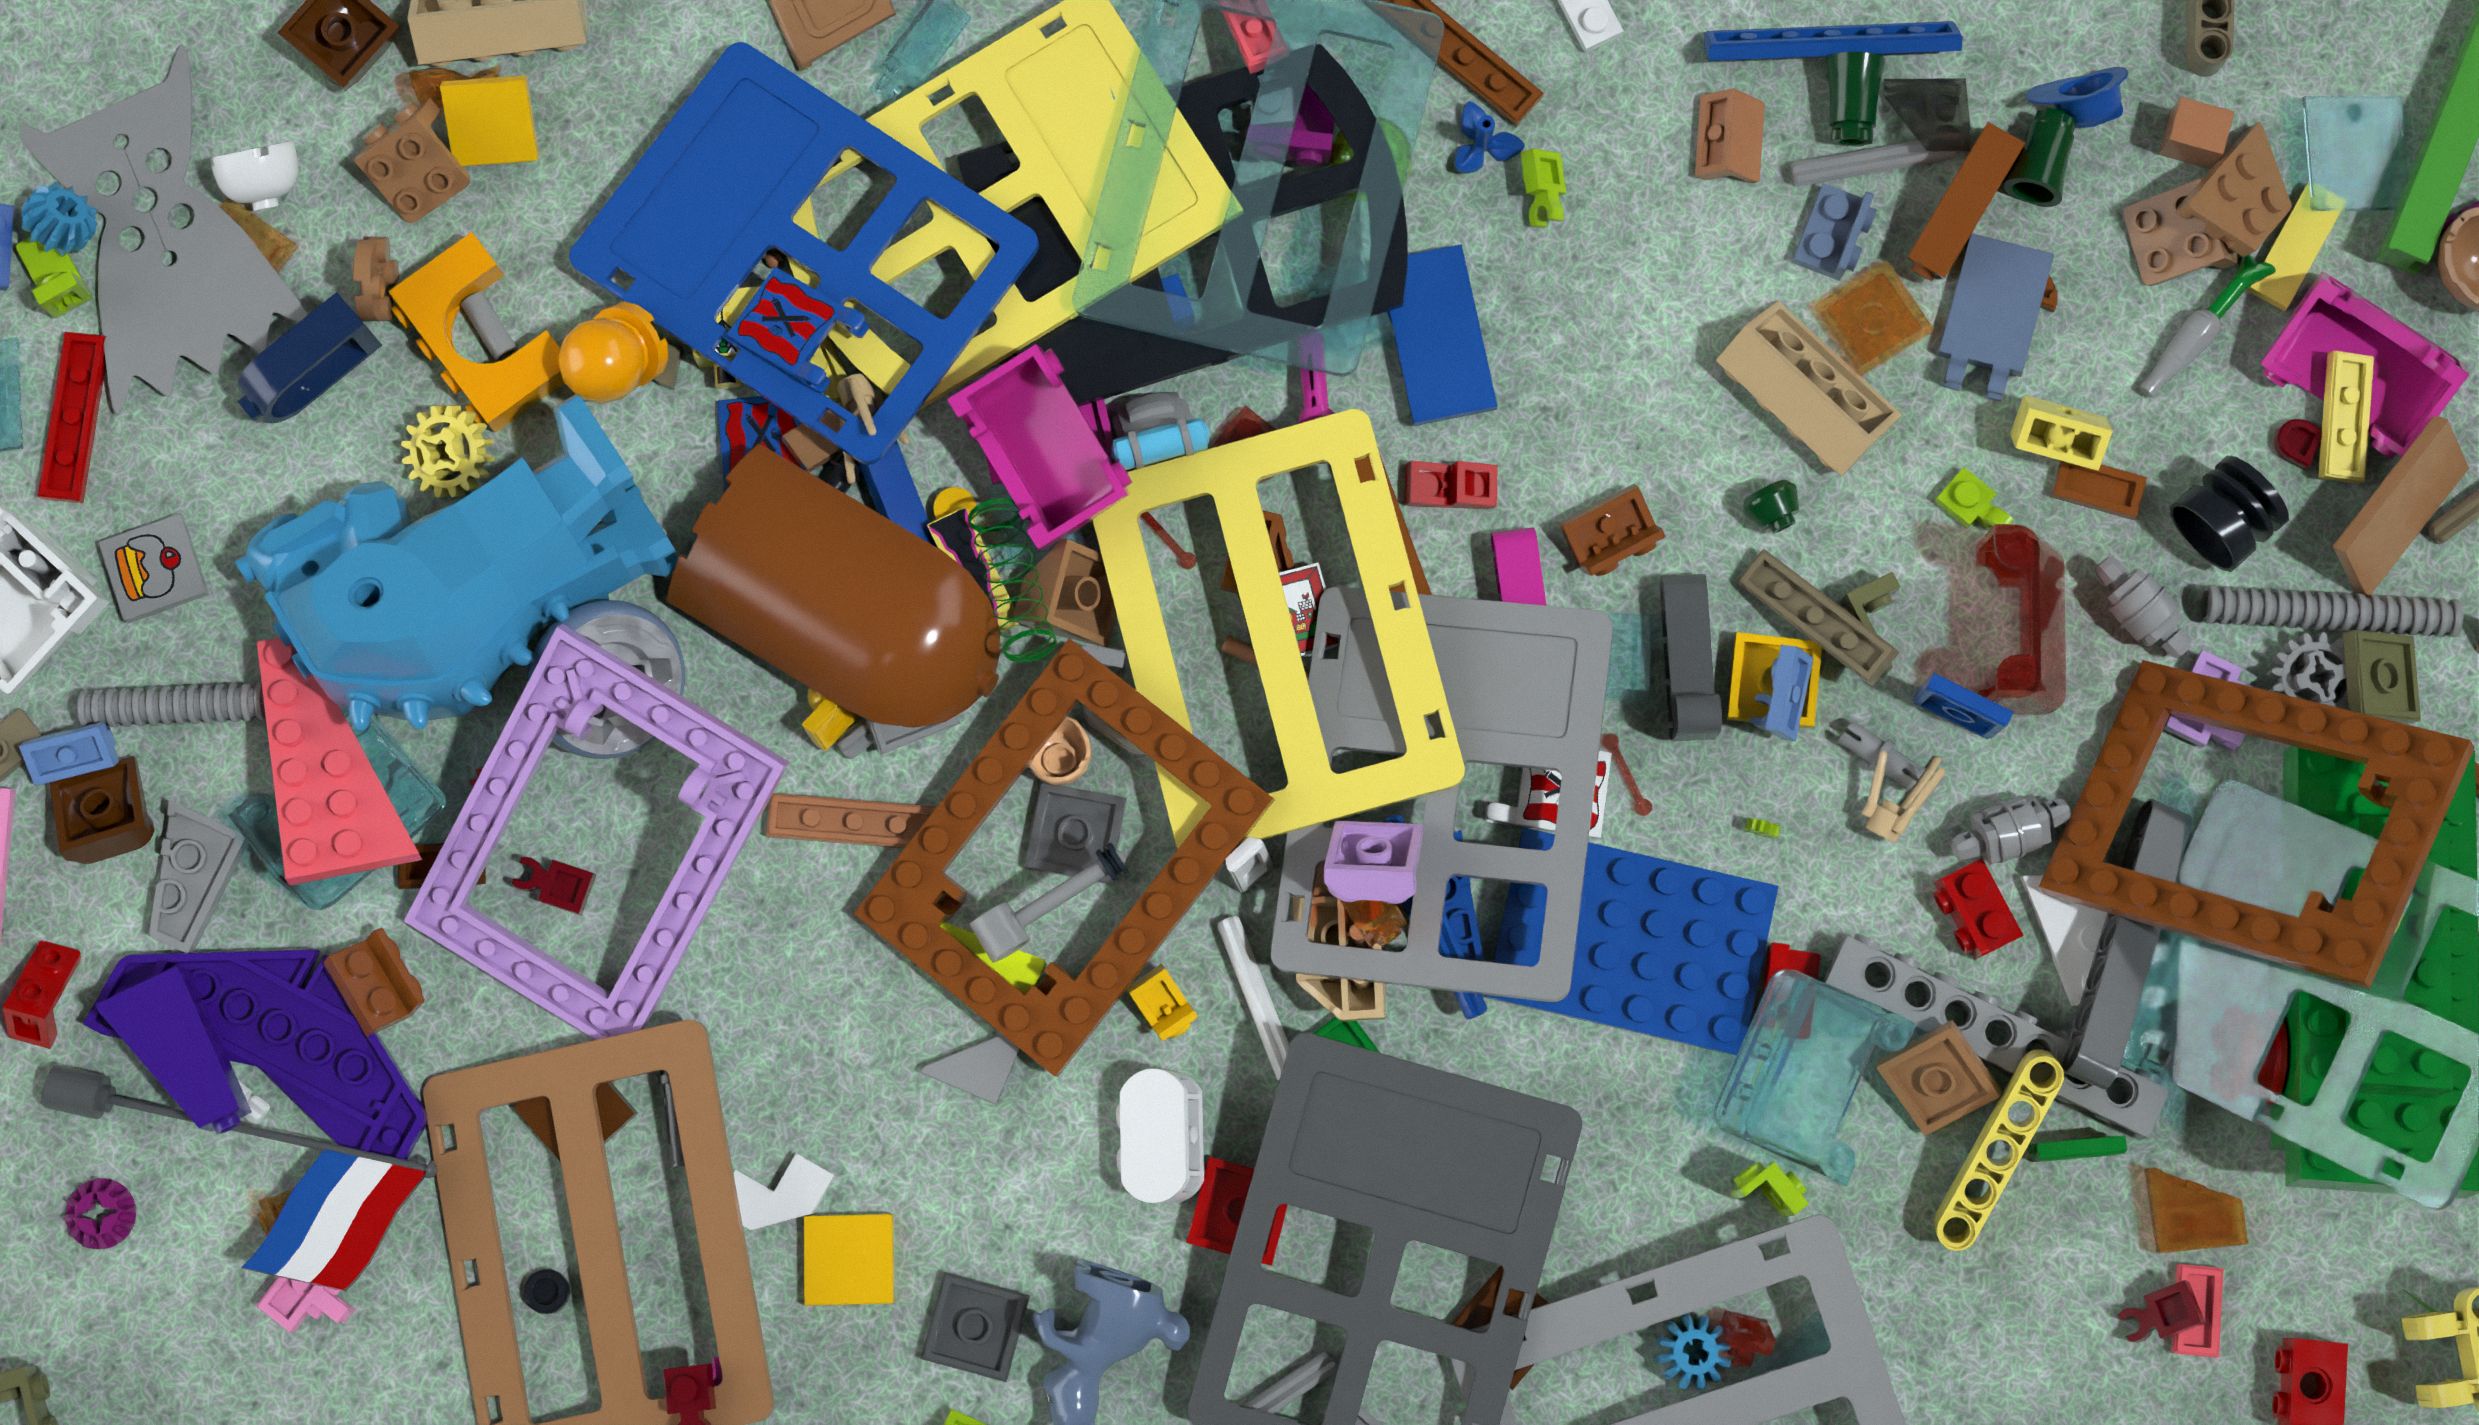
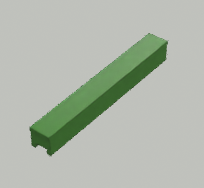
M2479 2L2375 259L2379 263H2387L2413 275L2418 273L2422 263L2427 265L2431 259L2479 138Z

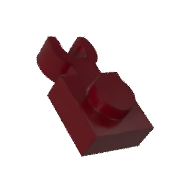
M521 857L520 863L533 869V876L526 882L513 879L512 884L515 887L526 892L534 891L538 888L542 889L538 898L539 902L582 916L596 874L556 860H552L549 870L546 871L535 859Z
M2187 1280L2143 1296L2148 1307L2145 1310L2126 1308L2118 1314L2120 1320H2129L2132 1317H2136L2139 1320V1330L2134 1334L2126 1336L2128 1342L2134 1343L2143 1342L2148 1339L2155 1328L2159 1337L2166 1339L2206 1323L2190 1282Z
M712 1363L663 1369L667 1414L680 1413L681 1421L678 1425H711L704 1418V1410L716 1409Z

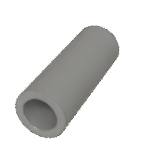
M483 292L474 293L461 303L462 308L495 362L508 358L518 350Z

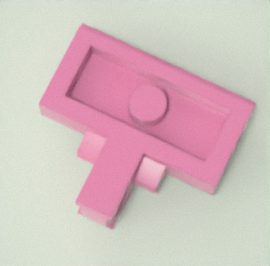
M278 1277L256 1305L288 1332L292 1333L297 1331L308 1315L319 1319L324 1312L336 1323L342 1322L345 1324L356 1310L337 1295L340 1290Z

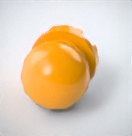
M624 301L614 306L606 307L593 320L579 323L564 338L558 356L563 382L575 394L578 393L582 399L604 404L621 400L635 387L648 384L664 372L668 361V343L666 338L660 341L657 331L650 323L655 320L654 317L639 305Z

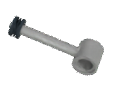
M1110 842L1107 844V850L1103 847L1104 852L1100 849L1096 851L1099 858L1098 861L1017 912L1011 909L1008 902H1004L972 921L970 927L992 963L1006 958L1030 941L1025 927L1107 875L1115 882L1118 880L1117 874L1122 877V871L1125 875L1129 873L1125 864L1126 857L1123 852L1116 850Z

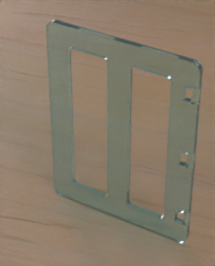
M1154 0L1074 288L1072 302L1075 311L1084 318L1339 377L1352 374L1359 364L1444 36V23L1442 19L1432 12L1378 0ZM1165 3L1170 6L1179 7L1173 27L1160 25ZM1207 8H1215L1272 21L1276 24V29L1206 289L1200 299H1191L1134 286L1130 283V277L1201 17ZM1327 33L1390 47L1394 51L1325 319L1321 326L1312 327L1252 313L1246 307L1319 36ZM1132 124L1145 128L1140 148L1130 145L1126 146ZM1098 246L1112 250L1106 270L1092 269Z

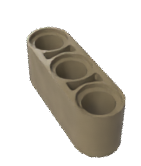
M2187 0L2185 59L2188 68L2194 74L2202 77L2214 75L2232 54L2235 0ZM2207 6L2214 9L2218 14V18L2213 19L2206 16L2202 7ZM2201 47H2210L2216 53L2217 59L2207 58L2202 53Z

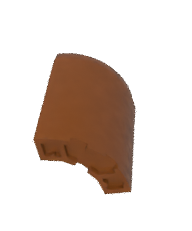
M761 444L756 445L738 462L725 478L726 483L730 486L716 505L708 501L691 531L697 533L698 536L689 555L683 554L678 558L670 582L667 602L846 710L879 724L915 728L943 723L968 709L981 696L987 697L992 693L999 679L996 669L1000 656V635L998 633L1000 627L996 617H994V611L989 598L968 570L941 549Z

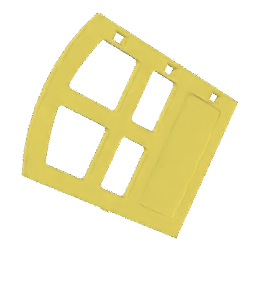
M1064 0L866 119L867 122L945 172L923 137L921 127L966 98L973 95L978 96L1020 161L1018 170L978 194L1007 213L1034 197L1042 198L1084 264L1082 273L1034 302L1024 300L1016 285L1013 284L993 311L997 316L996 324L970 341L918 411L1065 322L1084 313L1085 310L1244 215L1243 209L1109 0ZM1062 16L1066 27L1045 38L1040 29ZM950 84L955 94L933 106L928 96ZM845 150L840 156L842 162L833 166L815 189L866 158L854 150ZM810 195L793 217V222L820 239ZM926 200V203L933 212V220L887 248L871 269L872 275L889 285L942 252L953 249L958 253L974 281H976L996 253L984 235L934 202ZM787 256L794 278L816 289L820 283V277ZM850 300L844 306L855 309L858 303ZM835 323L828 333L833 343L856 369L888 396L912 366L891 350L870 328L862 338H857Z

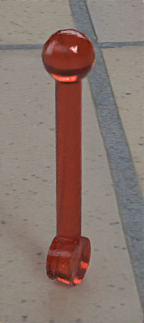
M1148 511L1140 515L1180 558L1179 562L1183 569L1190 570L1195 567L1196 557L1193 553L1185 552Z
M1608 733L1602 739L1603 746L1611 751L1636 802L1634 806L1635 812L1640 816H1647L1652 811V804L1649 800L1643 799L1618 748L1619 738L1613 733Z

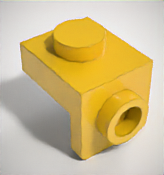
M1162 964L1133 982L1127 989V992L1161 1041L1169 1037L1175 1038L1182 1035L1190 1028L1191 1022L1198 1017Z

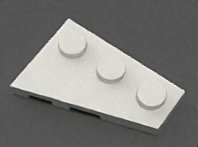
M2043 875L2021 876L2020 880L2025 892L2029 896L2039 927L2044 933L2052 953L2053 962L2071 1006H2079L2107 912L2044 894L2038 887Z

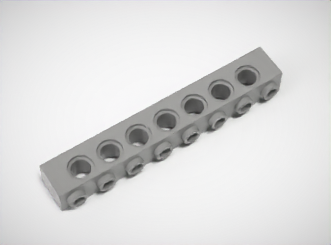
M1855 934L1854 938L1847 935L1841 939L1819 986L1921 1036L1947 1023L1948 1021L1945 1017L1947 1005L1949 1003L1957 1004L1963 1009L1965 1014L1964 1022L1958 1029L1986 1067L2009 1078L2012 1077L2021 1059L2025 1056L2026 1047L2031 1041L2040 1044L2043 1050L2054 1055L2062 1067L2063 1056L2070 1037L2069 1033L2056 1029L2054 1034L2038 1027L2040 1021L2037 1018L2019 1010H2015L2014 1015L1998 1008L2000 1002L1994 997L1979 991H1975L1974 995L1958 989L1960 982L1940 972H1935L1934 976H1931L1919 970L1920 963L1906 955L1895 953L1894 957H1891L1878 950L1880 945L1878 942L1864 935ZM1868 965L1878 966L1884 972L1885 982L1881 988L1872 987L1867 983L1865 970ZM1909 984H1915L1923 990L1925 1001L1921 1007H1914L1907 1002L1905 989ZM1990 1022L1997 1023L2004 1030L2005 1038L2000 1046L1991 1044L1986 1038L1985 1030ZM2042 1062L2041 1065H2034L2030 1071V1079L2037 1083L2047 1081L2052 1076L2053 1066L2046 1062ZM2120 1066L2115 1081H2118L2125 1090V1097L2120 1104H2116L2109 1099L2107 1089L2098 1088L2084 1081L2080 1085L2074 1084L2068 1079L2066 1073H2064L2062 1086L2054 1100L2129 1136L2142 1140L2150 1137L2170 1090L2159 1085L2161 1078L2151 1072L2136 1068L2135 1072H2132Z

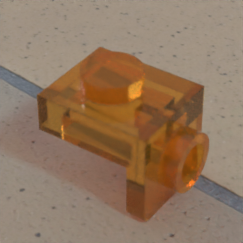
M1340 900L1369 948L1377 943L1385 945L1393 941L1401 934L1402 930L1400 928L1407 925L1403 914L1395 904L1375 900H1358L1354 902Z

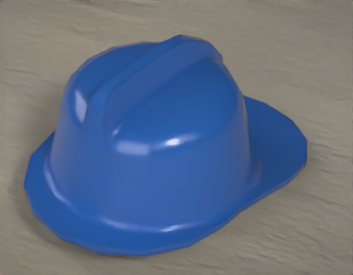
M2112 67L2083 76L2060 79L2033 87L2027 91L2025 97L2029 102L2035 104H2054L2057 109L2065 111L2066 114L2074 117L2077 127H2095L2119 118L2123 114L2120 84L2127 78L2128 70L2124 67Z

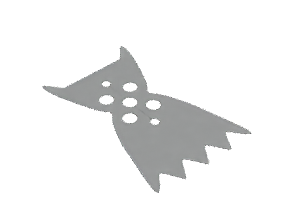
M182 44L177 49L166 81L49 134L24 123L18 135L25 147L66 189L73 185L75 194L78 196H88L87 205L97 209V212L103 214L106 219L98 262V301L102 335L107 336L104 341L108 386L113 409L118 415L124 406L134 376L144 379L165 396L170 397L180 356L183 355L191 359L213 375H217L219 373L224 341L228 334L237 337L261 353L267 348L270 319L273 313L281 314L296 323L308 315L300 301L247 233L216 203L185 183L184 177L191 155L192 86L188 54ZM120 134H125L129 138V144L125 150L117 149L113 143L115 137ZM157 148L166 149L172 158L170 167L162 173H153L146 166L147 155ZM105 171H115L119 174L122 181L119 191L111 196H104L96 189V180ZM149 187L155 190L158 195L157 205L149 212H139L133 206V195L140 188ZM178 204H187L194 210L193 222L184 229H176L169 223V212ZM127 227H138L144 233L143 245L133 252L123 250L119 245L120 233ZM169 250L175 252L177 255L176 262L171 266H165L161 262L163 253Z

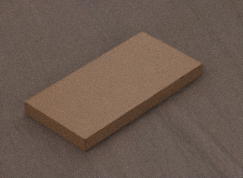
M2435 415L2333 545L2354 591L2364 594L2366 598L2374 592L2469 469L2447 419Z

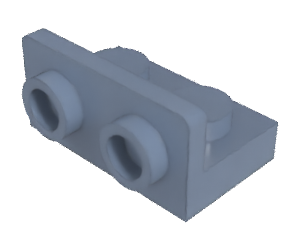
M1823 183L1792 263L1840 281L1846 269L1853 272L1862 251V247L1855 245L1860 231L1869 232L1877 209L1870 207L1874 194L1866 191L1862 198Z

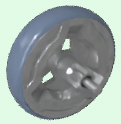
M602 600L587 603L570 610L569 618L565 621L559 622L556 620L539 640L533 652L535 661L529 664L527 683L556 627L564 624L631 666L641 665L644 674L680 696L683 695L685 685V665L682 651L669 627L651 611L639 605L620 600ZM604 706L598 717L593 716L588 723L594 727L589 736L581 741L558 727L552 741L563 749L582 757L609 759L631 754L645 747L657 737Z

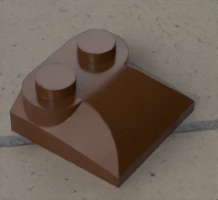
M306 0L278 31V34L324 73L330 82L347 91L359 82L387 51L401 28L400 25L370 0Z
M134 756L119 760L114 767L50 782L59 852L66 861L92 864L140 849L151 840L154 834V823L147 813L138 762Z

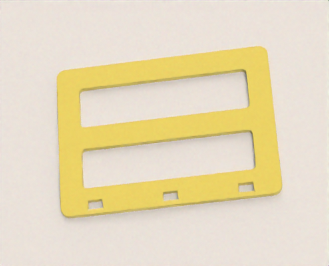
M1349 409L1194 453V455L1182 456L1127 472L1133 482L1126 486L1130 495L1094 518L1093 524L1136 691L1191 734H1193L1138 520L1144 512L1205 495L1212 496L1216 504L1288 778L1286 788L1268 793L1275 801L1243 842L1249 837L1263 840L1453 788L1462 782L1465 776V765L1370 418L1365 412L1359 409ZM1369 456L1375 481L1370 480L1360 483L1355 461ZM1322 462L1328 463L1332 468L1407 746L1405 755L1400 758L1341 774H1336L1331 770L1257 492V484L1262 479ZM1403 583L1410 608L1395 611L1389 588ZM1439 712L1445 738L1440 737L1430 740L1424 717ZM1155 761L1177 848H1179L1210 809L1211 805Z

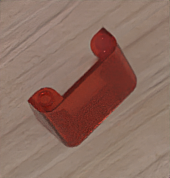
M1995 524L1976 544V566H1984L1993 572L1997 578V588H2019L2020 654L2011 655L2004 659L1996 670L1995 684L1989 689L1980 690L1977 694L2013 711V715L2051 714L2061 707L2066 697L2064 560L2055 547L2026 526Z

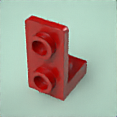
M47 941L39 942L3 1006L9 1038L51 1049L57 1036L53 1009L81 961V952L79 950Z

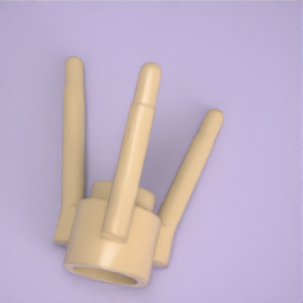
M864 374L850 375L838 383L837 391L841 401L837 404L859 419H862L869 435L874 436L877 431L871 415L875 412L876 407L879 410L885 402L879 389H873L870 380ZM840 418V424L842 428V426L845 424V421ZM903 430L898 438L902 444L907 445L910 440ZM843 451L847 482L853 484L855 482L854 458Z
M1881 751L1875 767L1869 798L1861 814L1869 817L1864 828L1896 844L1909 821L1945 775L1944 768L1937 769L1941 763L1939 756H1935L1901 806L1886 799L1879 806L1877 802L1888 756L1886 751Z

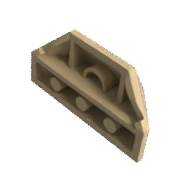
M1325 863L1320 864L1316 871L1308 940L1312 943L1385 951L1383 901L1358 900L1345 902L1333 896L1328 891V886L1324 884ZM1293 896L1294 921L1301 922L1304 898ZM1296 974V983L1341 1022L1385 1019L1387 984Z

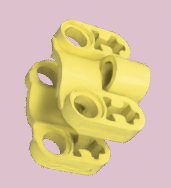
M2469 1287L2462 1290L2455 1298L2454 1311L2430 1312L2401 1317L2406 1340H2428L2455 1336L2461 1361L2463 1379L2446 1378L2447 1381L2415 1385L2419 1407L2444 1408L2474 1403L2475 1408L2479 1411V1310H2472V1302L2479 1295V1287Z

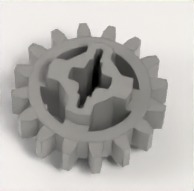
M2322 632L2316 636L2313 642L2309 633H2305L2298 637V644L2292 639L2283 645L2285 653L2278 652L2271 659L2279 668H2273L2267 672L2266 676L2276 680L2277 683L2268 691L2297 697L2295 695L2297 694L2309 701L2348 710L2344 652L2341 651L2343 639L2339 638L2332 644H2328L2327 633ZM2324 656L2330 658L2334 663H2332V662H2330L2329 660L2325 659ZM2298 657L2297 664L2299 669L2295 676L2289 677L2291 666ZM2312 674L2314 677L2321 676L2323 684L2311 683L2309 676ZM2339 683H2343L2341 694L2334 703L2333 700L2336 699L2334 690Z

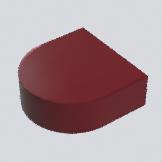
M2303 419L2289 420L2275 434V449L2284 460L2306 470L2321 445L2322 428Z

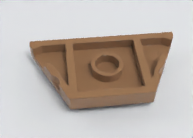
M2260 122L2248 127L2175 210L2184 219L2193 215L2206 223L2204 232L2216 240L2224 241L2230 249L2243 257L2255 252L2292 208L2266 133Z

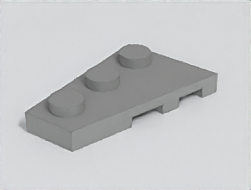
M169 800L167 815L169 816L166 839L163 838L161 849L163 860L159 883H156L148 936L188 954L194 953L251 837Z

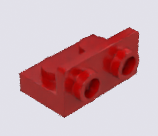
M1983 858L1934 882L1937 891L1933 892L1935 902L1945 916L1950 914L1958 928L1954 931V936L1964 954L1971 953L1974 960L2024 936Z

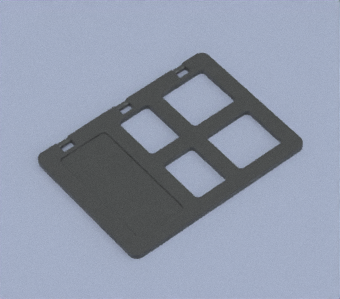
M1301 1033L1295 1036L1288 1047L1187 1410L1190 1421L1194 1425H1310L1229 1402L1224 1396L1248 1308L1253 1304H1260L1339 1326L1347 1332L1325 1415L1319 1425L1356 1424L1376 1349L1383 1340H1389L1473 1364L1476 1372L1461 1425H1472V1423L1500 1425L1534 1296L1537 1292L1566 1188L1565 1185L1571 1163L1574 1159L1581 1134L1582 1118L1574 1108L1312 1033ZM1547 1154L1561 1158L1555 1183L1540 1179ZM1287 1204L1366 1226L1374 1231V1240L1360 1290L1357 1294L1352 1296L1271 1274L1261 1268V1261L1275 1211L1279 1205ZM1415 1240L1497 1263L1503 1267V1275L1491 1319L1485 1331L1470 1330L1399 1310L1391 1306V1295L1403 1252L1409 1241ZM1510 1288L1524 1292L1517 1317L1503 1313Z

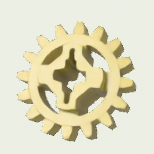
M444 405L431 406L430 412H419L416 414L420 425H407L406 429L413 435L412 439L401 442V446L410 449V455L403 458L402 463L412 464L414 470L408 476L409 479H422L420 490L423 492L434 490L435 497L437 498L449 497V495L451 498L465 496V490H477L479 485L475 478H488L490 474L483 465L485 462H493L495 458L486 453V447L494 444L493 439H483L482 433L487 428L486 423L474 424L473 421L476 413L474 411L462 412L460 405H447L446 408ZM443 423H450L449 427H443L442 431L437 432L434 430ZM455 471L462 473L455 479H445L447 475H452Z

